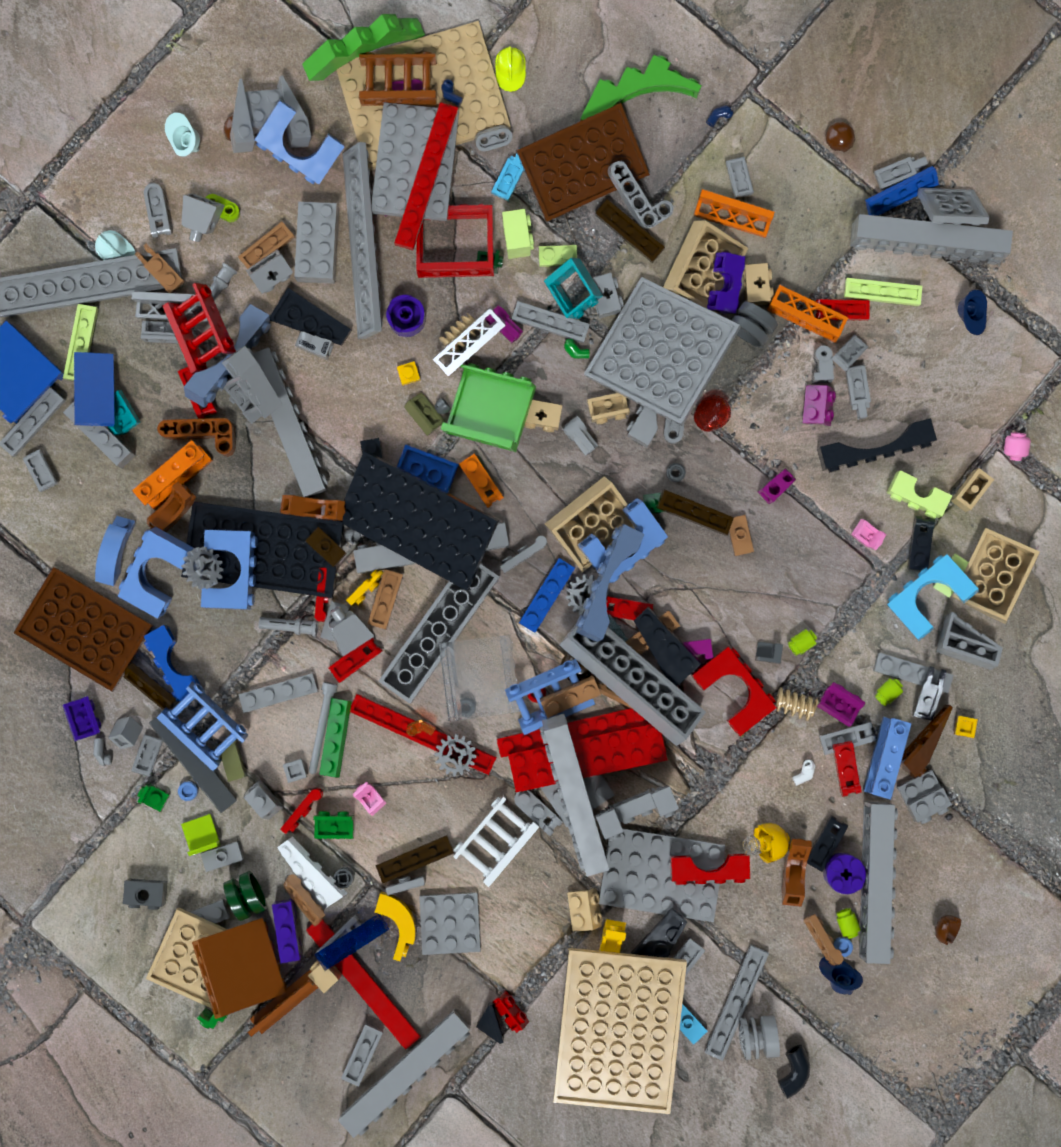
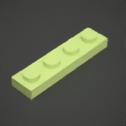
M846 278L844 298L912 306L921 305L922 286L854 278Z
M82 304L77 306L63 378L66 380L74 381V352L90 353L98 314L97 307Z

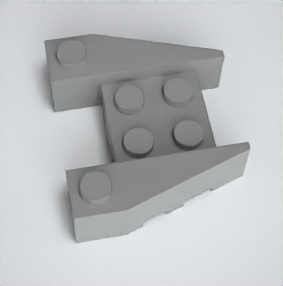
M283 76L279 77L277 89L248 92L244 90L243 80L239 79L230 132L233 153L253 151L255 143L253 134L259 132L280 99L296 110V114L285 129L289 148L308 147L311 139L308 119Z
M246 346L240 348L222 362L231 375L227 379L225 387L219 390L221 392L225 390L231 396L229 400L233 404L236 403L242 414L251 424L261 416L265 419L282 405L258 362L255 360L254 353L249 348H246ZM222 358L221 360H219V361H218L217 363H215L213 366H215L216 364H218L219 362H221L224 358Z
M667 785L658 787L656 790L655 788H649L640 794L613 805H608L605 810L600 811L595 817L604 838H609L612 841L621 837L620 833L623 832L620 822L624 824L630 823L635 820L634 817L641 814L643 817L653 813L652 809H655L660 817L664 815L665 818L675 815V810L679 808L670 786Z

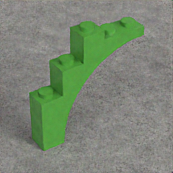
M382 14L369 27H354L342 39H328L302 65L309 81L324 80L343 65L359 57V54H365L393 43L422 38L425 34L418 18H397L396 14Z
M653 55L644 74H641V71L636 68L626 67L618 86H615L610 80L600 79L580 121L619 103L622 105L639 95L652 92L669 91L682 93L697 99L702 85L695 79L683 77L678 71H670L671 63L668 62L667 58Z

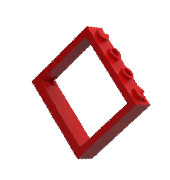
M483 203L479 205H449L447 220L487 219L488 261L424 263V222H422L416 241V271L418 278L494 276L492 205H483Z

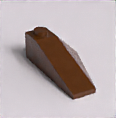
M945 705L904 750L900 767L911 777H921L926 772V766L931 760L953 709L951 705Z

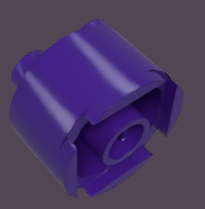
M410 295L395 297L390 302L386 311L389 326L398 336H414L425 326L426 315L423 305L418 299ZM404 313L409 315L408 319L404 318Z
M836 853L831 856L823 870V877L826 883L836 892L852 894L862 889L866 879V871L862 862L848 853ZM844 869L848 871V874H846L845 877L841 876V873L844 872Z

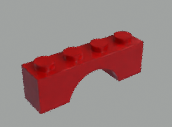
M728 854L725 862L714 870L698 868L689 855L670 856V879L676 885H686L687 881H695V884H707V881L714 880L716 884L726 883V880H734V883H745L746 879H751L750 855Z

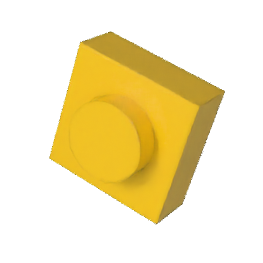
M415 361L397 366L402 386L420 381Z
M957 715L954 735L974 738L978 719Z

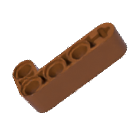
M226 418L163 420L157 427L158 433L169 440L215 438L217 452L226 457L233 455L236 449L235 426ZM209 424V432L203 433L202 427ZM229 424V430L225 433L221 432L222 425ZM190 425L191 431L187 434H184V426ZM169 426L172 429H177V432L175 430H169L167 434L166 432H164V430L168 429ZM226 442L229 443V450L223 452L221 446Z

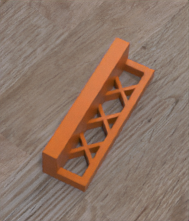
M702 189L694 216L766 238L775 212ZM701 204L710 205L712 212L708 214L699 212ZM722 209L727 210L730 217L725 220L720 219L717 212ZM743 215L748 223L740 225L735 218ZM757 221L765 222L764 232L756 230L753 223Z
M779 285L767 311L834 343L840 337L848 320V317L782 285ZM780 292L787 294L790 301L783 303L777 300ZM802 301L807 309L800 311L796 308L795 303ZM817 309L822 311L824 318H815L812 311ZM837 318L841 320L842 323L839 329L833 327L829 319Z

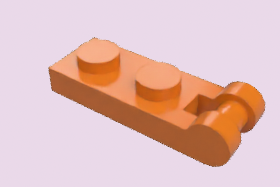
M475 453L459 463V466L487 508L491 507L495 501H500L504 498ZM491 489L493 494L487 497L485 493Z

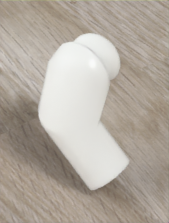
M805 760L801 773L792 777L796 786L813 778L815 764L812 760Z

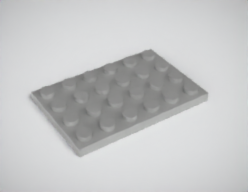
M394 103L383 104L371 203L373 214L403 217L438 108ZM459 111L424 219L447 221Z
M622 828L621 837L612 841L608 838L606 860L609 871L603 872L599 904L664 915L673 908L684 918L714 922L719 884L714 883V880L707 881V884H695V881H687L686 885H676L670 879V856L689 855L698 868L714 870L723 864L725 844Z

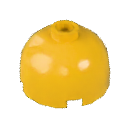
M765 823L758 825V828L754 829V844L756 848H760L761 853L759 856L764 862H775L786 855L790 837L782 827L774 823Z

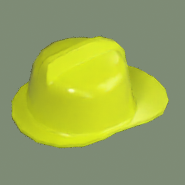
M513 47L502 49L497 54L495 61L497 83L505 91H517L524 84L526 77L524 54L519 49Z

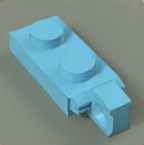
M517 154L515 157L511 156L507 159L491 191V194L509 202L524 172Z

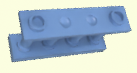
M576 659L566 661L558 667L519 684H513L505 689L509 702L515 700L523 716L518 721L524 735L540 729L539 727H543L542 720L548 719L540 702V698L543 697L540 689L551 685L554 692L561 690L558 681L567 677L570 678L572 684L579 682L576 673L581 672V669ZM534 693L540 710L530 714L523 696ZM592 698L551 717L562 714L567 717L595 705V702Z
M192 681L186 688L189 694L173 710H169L166 707L157 716V719L203 763L214 771L222 761L220 755L236 739L243 743L248 734L241 724H237L205 693L201 685L195 684ZM196 698L203 707L187 723L181 722L178 719V715ZM210 712L218 720L201 737H197L192 732V728ZM224 725L231 734L215 750H211L206 745V742Z
M882 718L863 788L864 792L891 800L912 723L894 718Z

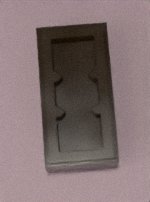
M319 527L306 540L333 567L347 554Z

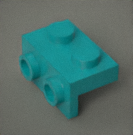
M117 390L114 393L115 424L114 427L108 426V429L114 435H125L141 423L122 390Z

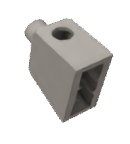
M194 193L185 194L183 196L181 224L191 229L189 239L200 242L202 234L213 233L224 205Z
M339 606L330 612L334 621L328 626L337 649L342 656H345L374 637L352 611L344 614Z
M261 780L257 781L245 792L244 799L262 819L270 820L284 807Z

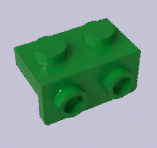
M318 811V815L313 816L314 839H354V815H349L348 811H339L338 815H330V811Z
M205 1008L197 1019L203 1027L214 1029L219 1022L223 1023L228 1015L215 1019L214 1013Z

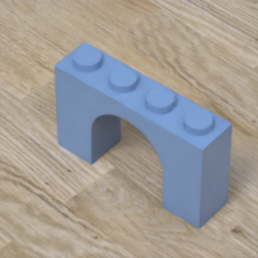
M280 99L254 139L257 141L256 145L264 151L266 149L270 150L273 153L272 156L278 161L282 162L284 160L290 164L288 167L294 172L298 173L300 171L306 175L304 178L308 182L320 184L345 146L328 133L319 148L312 155L298 157L291 154L284 146L283 133L296 114V110Z
M638 498L622 510L634 525L635 530L644 533V537L638 551L620 563L609 583L617 581L620 577L619 575L624 571L632 569L638 560L646 558L652 549L660 547L665 542V539L668 538L646 505ZM591 534L577 546L594 569L598 571L600 564L604 563L606 559L604 555L606 549L599 539Z
M154 527L144 533L142 546L137 548L134 554L136 558L126 571L128 575L119 585L120 592L118 597L158 619L165 614L172 598L150 585L145 575L147 562L150 558H161L183 569L181 565L186 564L183 557L188 556L187 552L194 548L163 530Z
M205 530L204 546L207 550L229 551L235 554L241 564V574L237 582L228 588L202 589V608L251 610V606L255 602V596L252 594V586H255L256 577L253 575V567H256L257 562L254 548L257 547L258 542L255 533L251 531Z

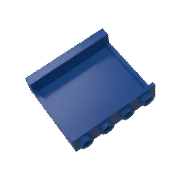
M5 321L0 326V410L4 413L2 417L10 424L12 422L17 424L18 420L57 379L60 381L63 379L64 373L11 323Z

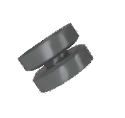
M744 301L738 310L740 316H734L731 320L740 325L737 336L755 347L763 348L769 339L767 334L774 332L778 322L761 307Z

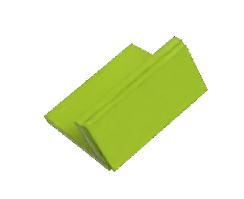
M211 814L181 824L190 850L187 852L189 856L220 846Z

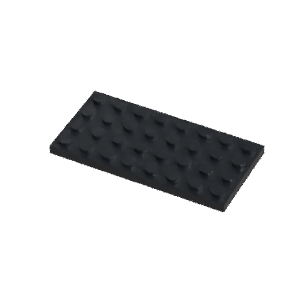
M368 451L363 452L344 498L345 514L343 520H337L343 522V525L466 591L471 587L499 522L497 518Z
M194 502L186 544L193 548L204 547L205 530L251 531L255 533L258 540L257 547L254 548L257 562L256 567H253V575L256 577L255 586L252 587L333 598L338 564L335 567L331 566L306 540L319 527L341 547L344 525L340 521ZM213 551V555H219L217 561H222V564L219 565L223 569L222 572H219L222 578L217 581L219 583L235 584L241 574L239 559L229 551ZM319 567L327 568L325 593L317 592V585L324 579V574L319 570ZM319 572H320V573H321V579L318 581V575H319ZM181 574V577L188 578L187 575Z

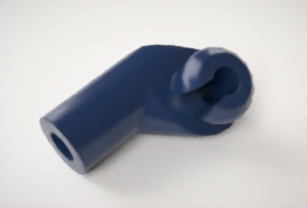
M450 79L444 80L441 86L444 99L460 107L463 98L454 93V84Z

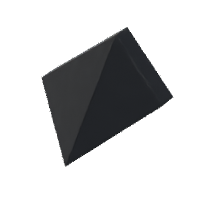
M492 1001L488 1003L476 1027L499 1044L504 1043V1037Z

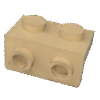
M619 393L587 399L592 423L604 424L608 422L607 419L615 418V420L626 419V415L630 413L626 397Z
M597 889L567 892L572 930L589 931L602 927V915L599 908L600 898Z

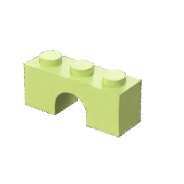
M901 470L896 472L887 491V494L891 495V499L897 502L902 500L908 503L907 506L917 511L920 509L930 518L935 519L936 517L943 516L952 495L934 487L930 489L926 498L919 497L914 490L917 478Z

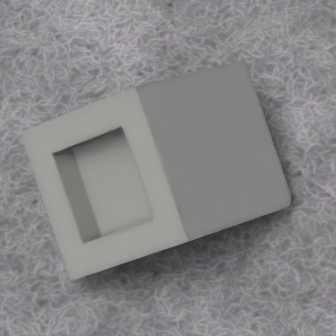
M131 716L118 719L108 738L120 749L132 747L142 731V726Z

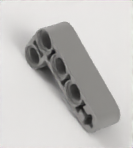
M617 161L609 166L608 175L641 228H652L672 215L674 207L667 200L658 202L653 206L650 205L624 162ZM620 167L621 171L618 174H615L614 171L616 170V168ZM624 176L627 177L626 179L621 180V181L619 182V179H621L622 177H624ZM625 182L631 184L632 189L630 192L624 190L623 185ZM636 198L642 203L640 209L635 208L633 204ZM662 204L667 207V213L665 215L661 214L659 211V208ZM645 215H649L651 217L652 221L650 225H646L643 220Z

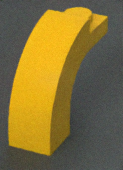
M382 891L374 913L391 918L398 926L399 941L393 960L401 961L402 957L407 956L409 949L406 943L412 945L415 943L416 922L410 908L400 898L392 894L387 895L386 892Z
M606 919L599 951L620 953L622 941H625L626 922Z

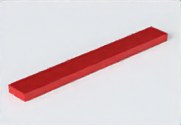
M356 694L351 705V713L436 752L440 751L436 746L443 745L441 743L442 739L448 741L447 734L359 694ZM455 742L457 747L461 749L466 748L463 744ZM448 745L444 748L443 755L448 754ZM453 748V754L450 756L458 761L461 753L456 752ZM476 748L472 751V754L477 755L476 758H472L475 764H469L468 766L489 775L497 757ZM469 754L463 757V764L467 763Z
M324 919L318 925L314 926L312 924L306 929V932L320 948L335 934ZM347 949L333 964L405 1050L408 1049L421 1035L349 949Z

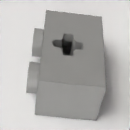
M278 249L246 270L262 294L273 290L280 281L288 280L293 273Z
M611 273L593 277L592 279L602 295H604V292L610 295L609 299L606 296L601 297L598 300V304L595 305L598 318L619 314L621 307L624 305L621 295H617L618 283L616 277L613 278Z

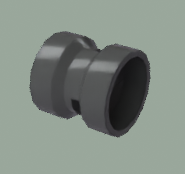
M342 867L334 874L333 879L336 881L335 885L344 889L353 883L355 875L349 867Z

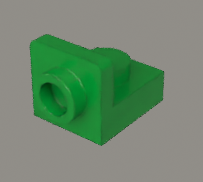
M148 784L140 789L137 795L139 797L137 802L162 812L171 794L152 784Z

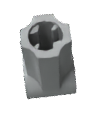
M578 416L562 427L564 433L571 441L575 442L585 456L598 447V444L587 432L586 426Z

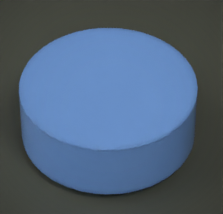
M184 782L178 788V795L184 801H191L197 797L198 787L194 782Z
M838 937L834 940L833 946L841 951L843 957L851 954L853 945L849 939Z

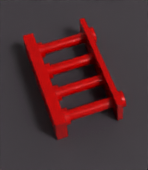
M201 283L193 284L196 294L182 304L167 302L163 305V309L191 374L208 369L206 362L220 352L226 354L236 352L234 342L228 334L211 295V289L207 284ZM200 301L203 311L187 321L184 311ZM207 318L211 328L194 338L191 331L192 328ZM214 335L218 345L202 355L199 345Z

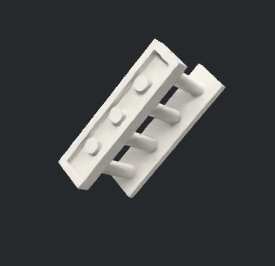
M505 796L501 799L497 797L491 805L493 809L464 843L460 841L454 848L456 853L453 857L457 859L460 854L483 873L485 877L483 883L488 887L539 828L534 821L531 824L524 822L503 804L507 799ZM497 810H500L521 828L522 834L518 839L516 837L513 838L491 819ZM485 824L508 843L510 849L506 853H501L479 834V831ZM473 839L496 858L495 861L498 863L494 868H488L466 849Z

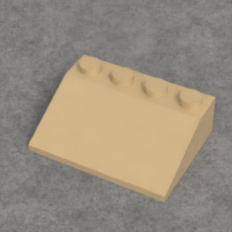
M706 220L694 221L663 288L707 309L710 291H720L724 286L723 276L720 273L713 272L716 253L727 252L745 256L748 248Z
M606 477L601 478L545 523L552 535L582 572L589 568L591 563L577 546L580 542L593 534L607 549L612 544L613 539L611 536L615 528L625 524L635 529L622 510L628 504L613 483Z
M985 528L964 571L968 578L978 587L979 592L964 604L1006 624L1040 551ZM953 594V598L962 602L955 594Z

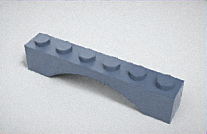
M251 304L239 317L240 330L234 346L235 350L237 351L244 346L251 350L252 347L257 346L262 334L267 333L270 329L269 314ZM228 354L215 366L194 373L184 386L185 397L204 408L208 403H212L218 390L225 387L227 379L231 375L222 362L232 354Z
M625 524L615 528L611 536L613 539L612 544L607 547L604 554L606 559L598 568L597 573H599V576L591 586V596L584 603L583 608L585 611L583 616L581 615L576 623V626H578L576 633L596 642L603 640L610 623L606 606L607 588L610 579L620 563L638 551L644 533Z

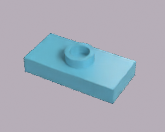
M682 1003L680 1031L694 1045L708 1031Z

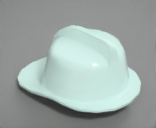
M181 113L169 115L165 123V133L175 153L185 157L192 152H198L200 135L197 130L192 128L185 115Z
M105 231L96 240V252L103 260L135 255L133 246L116 231Z

